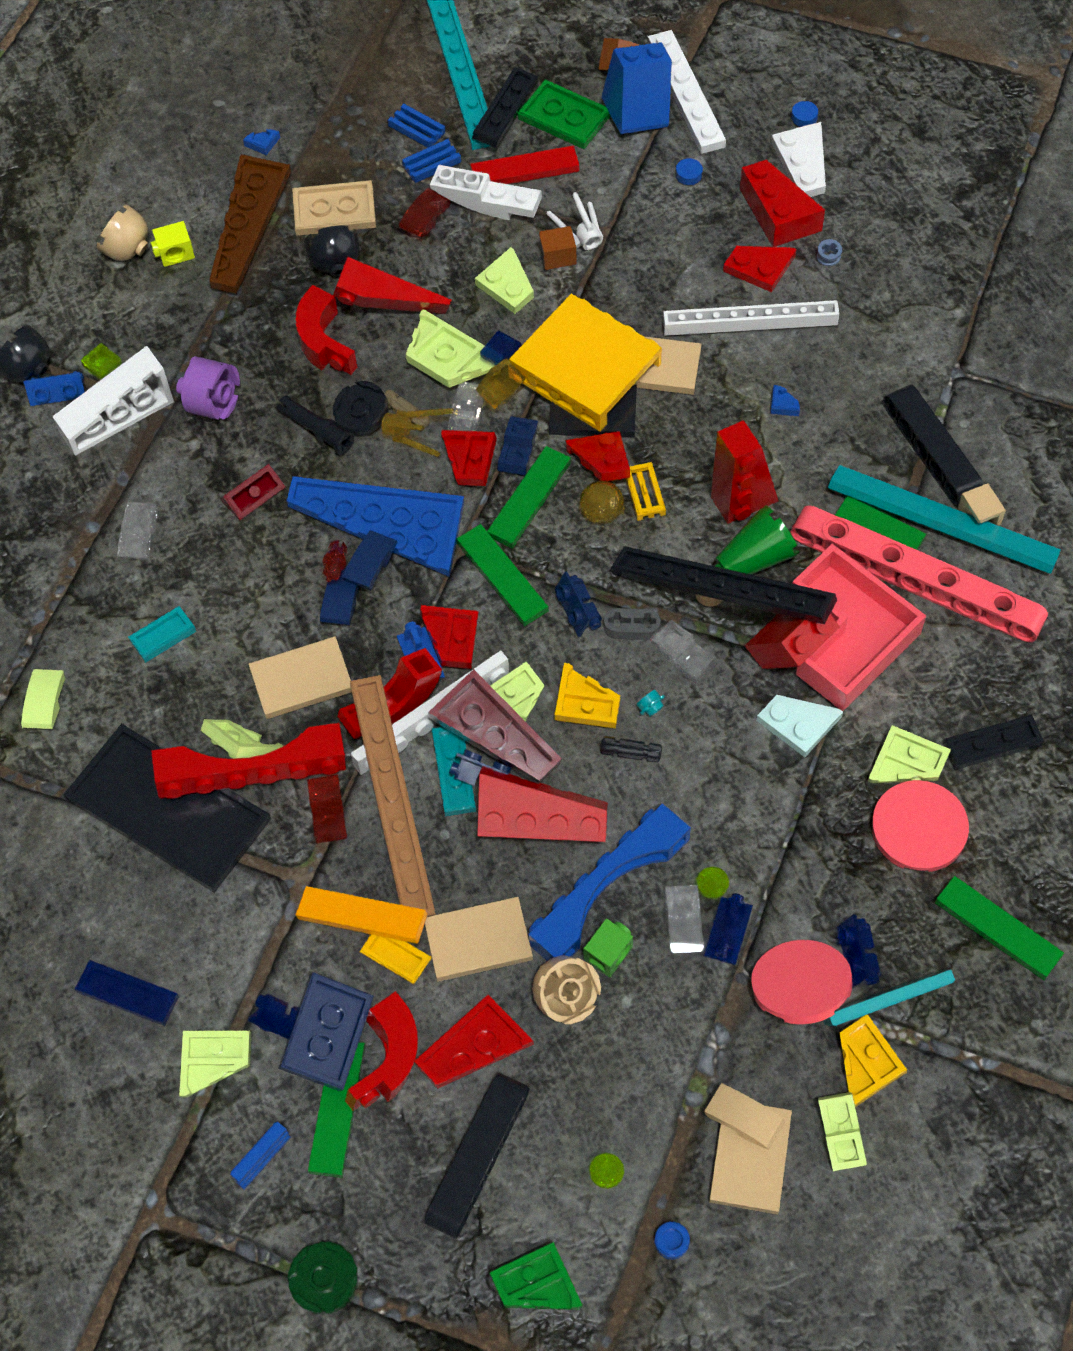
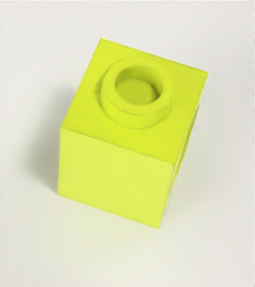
M184 221L152 229L155 241L150 243L155 258L161 257L164 267L195 258Z

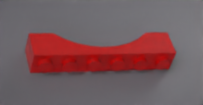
M339 723L308 727L296 739L285 746L267 754L250 758L226 759L211 757L197 753L185 746L151 750L155 785L159 798L174 799L184 794H207L217 789H239L250 784H271L277 780L303 779L309 775L316 774L332 775L346 770L345 753Z

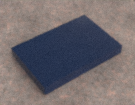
M312 972L309 975L278 1069L339 1092L344 1090L374 996Z

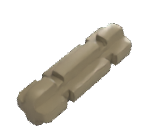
M387 390L384 393L388 399L389 409L393 408L392 411L407 422H413L412 425L418 430H424L429 425L430 421L427 414L422 411L418 412V408L404 398H398V394L393 390Z

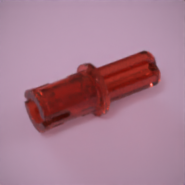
M339 540L329 544L328 552L323 557L324 568L322 574L326 576L325 580L331 582L332 579L338 580L341 571L346 566L345 555L347 553V546L342 542L341 548L338 547Z

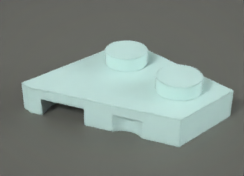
M776 695L757 715L756 721L803 757H806L842 718L843 711L833 707Z

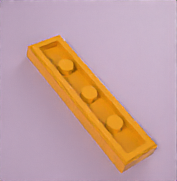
M308 886L305 887L296 912V917L299 920L416 944L419 942L428 915L424 909Z

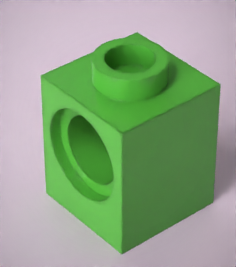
M606 918L584 947V960L611 978L633 948L631 931L622 923L615 922L614 924Z

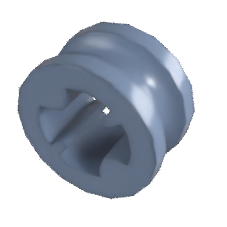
M833 239L823 240L819 244L816 254L818 262L825 266L836 265L841 259L842 246ZM830 250L834 252V254L825 255V252L828 253Z

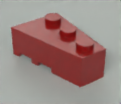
M768 160L742 167L740 191L772 247L822 231L825 209Z

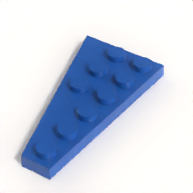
M292 477L287 498L289 508L361 539H364L370 530L395 539L398 543L393 553L450 577L457 543L456 538H458L464 507V496Z

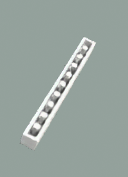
M837 300L663 311L664 336L838 325L839 320Z

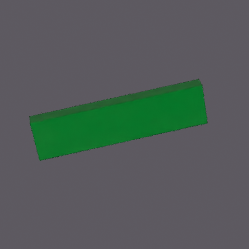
M548 446L543 449L487 530L494 540L512 549L514 548L571 464V457Z
M481 524L456 538L458 546L524 627L549 612V606Z
M956 876L952 878L935 901L936 905L1043 981H1045L1064 955V952Z
M358 1043L344 1090L339 1092L323 1086L308 1167L309 1174L343 1178L354 1111L345 1102L348 1089L360 1081L366 1048L365 1043Z

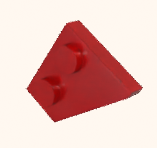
M442 430L441 435L458 485L486 486L497 441L495 432Z
M421 605L420 615L441 666L472 669L478 611Z

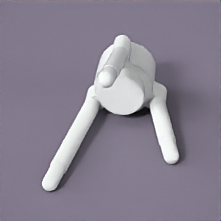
M574 192L573 198L583 220L577 227V235L573 233L576 248L583 246L585 250H592L602 243L603 235L599 229L592 202L587 203L590 222L578 194ZM547 211V215L559 228L567 227L551 211Z

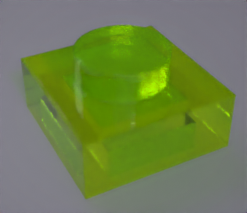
M102 343L81 359L83 367L99 380H102L122 365L120 357Z

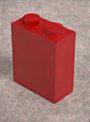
M777 614L745 647L762 669L799 667L840 626L831 614L825 624Z

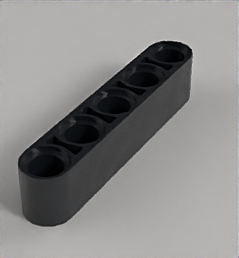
M910 384L884 396V406L887 413L954 505L960 503L962 493L983 485L982 479L914 385Z
M500 1072L496 1075L429 1207L424 1224L455 1239L458 1238L525 1104L530 1091L529 1086Z

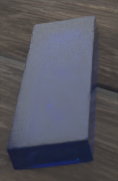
M89 960L75 987L76 992L163 1026L166 1025L179 998L178 994L91 960Z

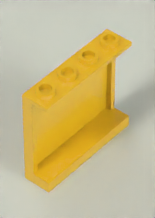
M571 293L510 357V376L591 427L601 431L607 425V413L652 364L657 367L661 365L662 347L654 340L640 335L632 327L618 322L609 313L598 310L587 300L580 299Z

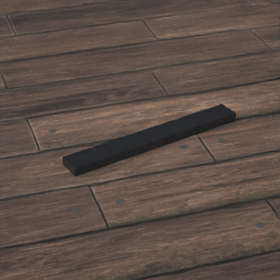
M627 546L623 547L611 567L613 574L820 624L826 623L837 602L835 593Z

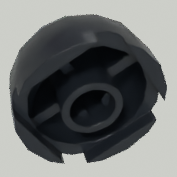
M330 226L319 229V235L314 238L309 234L304 240L306 253L310 263L321 272L330 273L331 276H340L347 257L355 260L359 257L360 247L356 229H353V232H351L348 226Z
M26 325L14 333L18 338L12 343L7 340L0 349V373L16 382L31 380L33 377L41 378L49 368L47 364L49 346L46 340L34 328Z

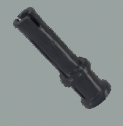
M288 395L283 396L279 400L285 404V406L277 404L279 412L315 433V437L319 442L328 443L334 447L335 452L338 454H345L353 445L354 433L349 430H342L336 425L334 420L322 419L291 399Z

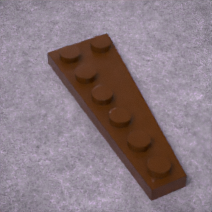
M243 154L240 155L234 178V189L229 198V210L225 215V226L223 233L220 235L219 249L216 252L209 280L211 288L237 294L291 174L290 164Z

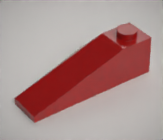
M347 257L333 294L340 302L350 306L354 304L359 307L421 312L424 309L429 313L446 314L452 301L449 298L350 257Z

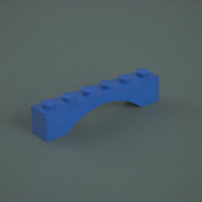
M663 803L656 810L650 809L642 817L641 825L634 832L631 830L627 831L619 840V846L612 853L606 852L598 860L597 868L591 874H583L575 883V889L568 896L562 895L552 906L553 911L548 916L538 918L529 929L530 946L546 961L560 955L573 956L580 949L581 933L586 916L604 889L617 878L635 868L669 861L690 840L691 827Z

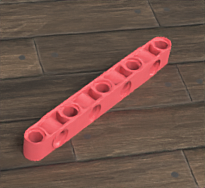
M805 506L790 531L796 541L822 553L831 544H834L875 577L1022 641L1034 642L1048 617L1047 610L1036 602L817 507ZM941 583L947 584L950 587L943 586ZM997 608H1003L1006 611H1000Z

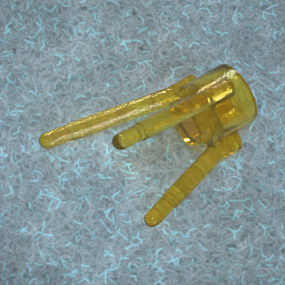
M454 409L397 410L396 414L386 413L382 420V433L392 436L394 442L404 443L439 457L441 455L439 451L404 437V435L407 436L410 430H424L423 425L412 424L408 418L453 414Z

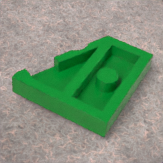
M554 1242L490 1272L504 1308L579 1310L583 1308Z

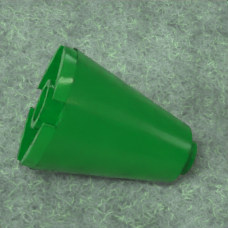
M766 505L758 510L716 556L717 564L715 566L752 575L794 558L799 554V550L793 549L797 544L780 518L772 519L769 514L773 510Z

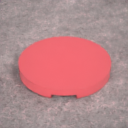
M913 780L897 784L881 796L875 806L872 817V835L878 849L893 864L903 869L906 867L913 870L933 872L950 865L961 854L968 838L969 822L963 805L953 793L932 782Z
M795 940L777 945L761 956L752 972V990L756 1003L763 1011L784 1019L785 1023L812 1024L835 1015L834 1011L850 997L852 992V973L848 961L838 950L818 941Z

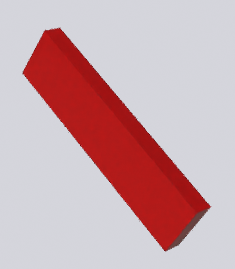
M574 145L470 164L471 171L489 174L490 181L503 184L579 172V162Z

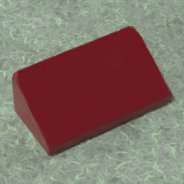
M267 464L221 497L220 500L240 521L286 486L272 467Z

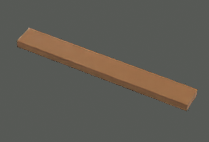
M381 675L350 681L399 904L424 909L428 914L427 917L434 916L436 913Z

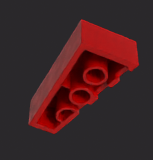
M744 420L718 431L716 438L711 499L727 524L736 520H744L760 508L778 502L763 449Z

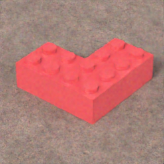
M831 544L792 582L795 585L836 594L837 602L830 614L840 628L803 664L797 667L796 675L841 711H844L922 632L926 615L834 544Z

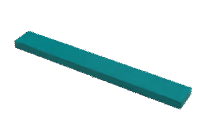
M426 0L471 148L476 150L490 147L472 138L474 129L488 108L454 1Z
M841 465L838 466L828 486L831 490L1049 574L1052 573L1061 549L988 521L978 523L972 515Z

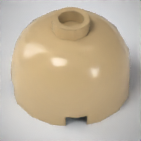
M129 205L123 206L126 210L124 213L117 211L101 234V237L105 239L103 245L97 243V250L114 260H129L136 254L141 256L149 245L146 241L148 235L147 223L143 216Z
M560 955L550 958L540 966L534 977L532 991L534 1001L543 1014L556 1022L573 1024L583 1021L594 1011L596 1006L593 1004L596 1001L597 994L600 995L601 984L599 975L592 965L578 957Z

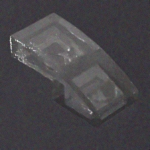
M469 382L459 384L449 418L448 430H478L482 418V408L488 395V385Z
M127 503L120 531L117 557L149 560L151 534H155L157 504Z
M673 620L669 621L650 638L651 643L658 651L695 684L717 665L716 658L694 643L693 635Z
M698 885L665 887L670 952L703 951Z

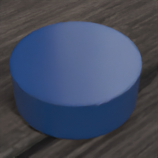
M801 101L793 106L791 119L794 124L803 127L816 123L818 108L815 104L809 101Z
M687 158L677 164L676 178L680 183L694 185L702 179L703 167L699 161Z
M667 1222L662 1224L656 1231L654 1244L657 1252L662 1257L669 1260L679 1259L689 1248V1233L683 1225L677 1222Z

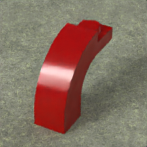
M312 285L300 300L296 311V327L301 349L306 358L321 371L329 363L334 369L342 370L352 375L357 369L355 351L324 333L327 326L338 314L335 296Z
M426 648L401 657L395 674L383 687L392 725L422 705L439 681L442 669ZM354 703L339 709L337 717L353 739L360 737L361 732Z
M396 991L369 1009L366 1022L381 1040L384 1047L385 1060L375 1071L348 1089L345 1102L352 1111L361 1105L364 1108L372 1105L380 1097L379 1092L389 1102L400 1092L410 1075L418 1048V1034L411 1011Z

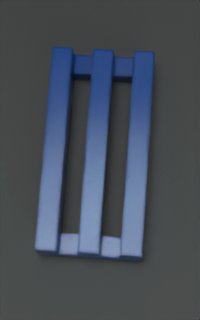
M406 104L401 106V111L397 110L394 113V118L390 117L388 119L389 127L427 148L433 146L445 133L444 125ZM400 121H403V122L409 124V125L412 126L413 128L407 126L406 124H404V123H402V122H400Z
M449 139L402 159L403 167L415 183L434 175L438 165L452 167L461 163V155L456 153V149L454 146H451Z
M278 1121L270 1127L231 1171L230 1175L243 1190L247 1188L291 1138L287 1129Z

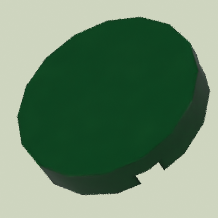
M328 1241L316 1243L312 1246L309 1245L303 1248L291 1263L288 1271L289 1289L295 1302L305 1311L316 1315L332 1314L344 1308L354 1297L358 1286V1269L351 1254L338 1244Z

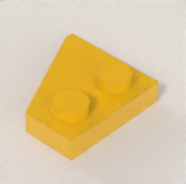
M564 663L555 710V720L616 729L620 695L609 688H603L598 681L590 676L586 678L574 671L573 666L569 663Z
M868 1014L840 1032L848 1091L853 1094L855 1107L907 1073L906 1067Z

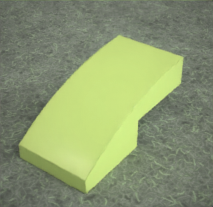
M33 669L24 701L21 720L22 728L53 729L60 709L58 698L65 681L63 670Z
M852 1092L818 1098L833 1171L867 1165Z

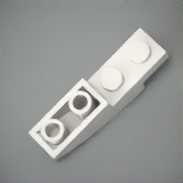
M438 165L430 183L432 190L459 205L505 220H510L512 214L534 218L542 199L541 190L492 182L487 173Z

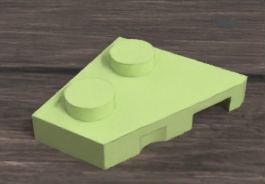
M511 247L475 278V285L514 314L534 298L531 284L514 249Z
M527 662L490 685L525 722L544 689V684Z
M204 719L201 731L211 738V742L224 748L233 759L267 754L284 746L280 743L262 744L260 743L262 735L245 729L230 720Z
M892 725L868 778V782L937 781L951 749Z
M183 1031L179 1096L189 1097L249 1067L251 1032Z

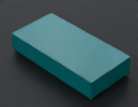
M178 606L128 636V638L146 663L197 631L181 607Z

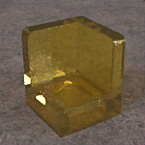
M506 358L489 370L476 388V391L496 410L512 398L524 382L525 376Z

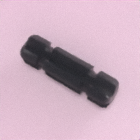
M604 736L601 742V753L612 756L614 753H618L619 757L642 760L645 757L647 761L659 762L662 745L656 743L645 745L643 741L623 738L617 741L616 737Z

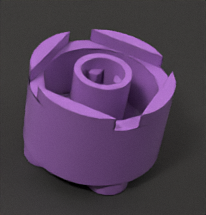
M194 356L190 360L184 377L178 380L176 390L178 394H181L182 405L186 412L212 419H226L236 406L238 395L234 394L235 385L240 386V377L237 368L233 365Z

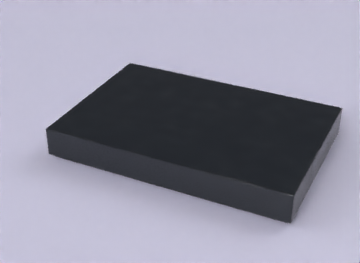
M633 385L607 413V425L601 431L596 430L551 402L549 435L594 436L620 431L621 437L635 438L637 385Z

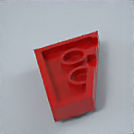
M487 995L419 1056L414 1063L438 1089L534 1045V1041Z

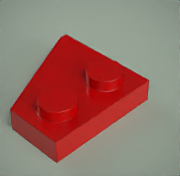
M736 246L724 263L723 272L772 293L795 258L797 249L790 247Z
M620 431L565 440L567 452L569 454L574 452L580 458V463L586 469L593 471L594 476L601 482L631 477Z

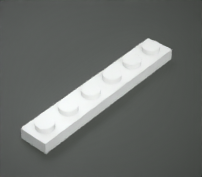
M669 30L648 36L647 44L662 42L672 60L671 93L700 153L703 154L725 148L726 139L673 31Z
M499 651L474 668V670L489 685H492L509 673L508 658L502 651ZM470 672L392 725L398 753L403 751L414 738L424 736L432 730L436 722L429 718L428 712ZM364 745L351 753L353 765L360 775L369 770Z

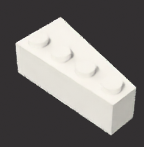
M146 346L56 413L53 419L59 433L76 456L168 406L174 400L164 368Z

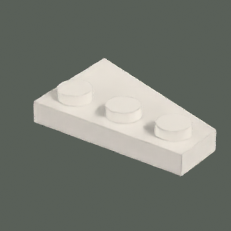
M821 122L773 134L771 143L788 178L810 197L824 194L826 183Z

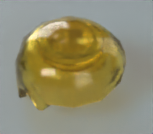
M602 480L592 482L582 491L579 508L589 521L594 523H612L619 514H624L625 499L615 484Z

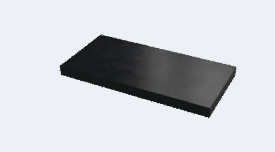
M121 723L63 794L64 797L72 804L215 893L271 820L270 814L228 788L213 790L207 794H184L174 799L159 798L155 785L151 750L163 748Z

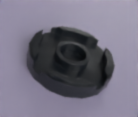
M358 381L355 382L356 385L351 387L348 385L343 388L335 398L332 407L337 425L344 431H351L354 433V436L367 435L378 429L386 420L389 411L388 399L382 389L373 382Z

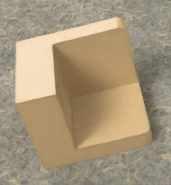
M988 483L962 493L958 506L959 511L973 515L978 523L990 520L998 526L1001 525L1006 512Z

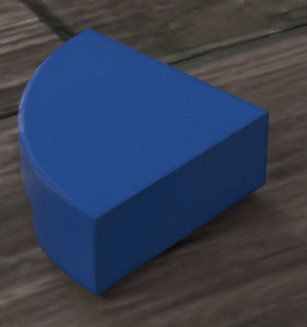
M266 129V132L255 135L253 132L243 139L244 146L267 155L280 139V133L272 129Z
M774 385L771 414L799 417L800 405L798 400L788 393L786 388Z

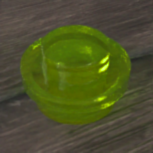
M708 867L699 873L697 887L705 897L719 898L727 892L729 878L722 869Z
M604 1153L598 1155L590 1165L592 1181L603 1189L616 1187L624 1176L622 1161L613 1154Z

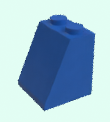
M662 42L613 49L601 98L620 134L664 128L669 125L672 60Z

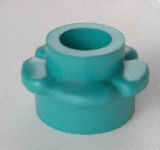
M656 689L648 693L636 704L641 710L640 714L644 715L647 713L649 717L656 714L664 707L661 701L665 696H660Z

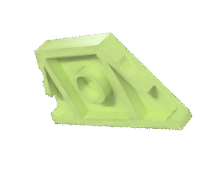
M423 309L420 312L418 327L414 329L413 341L409 344L406 352V359L409 364L449 388L505 366L503 356Z

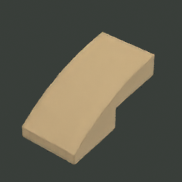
M722 1083L704 1111L708 1118L736 1130L741 1138L769 1150L785 1123L784 1118L771 1109Z

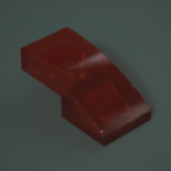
M427 188L406 211L399 222V228L423 237L435 227L437 216L450 207L451 200Z
M338 774L307 779L316 844L347 839Z

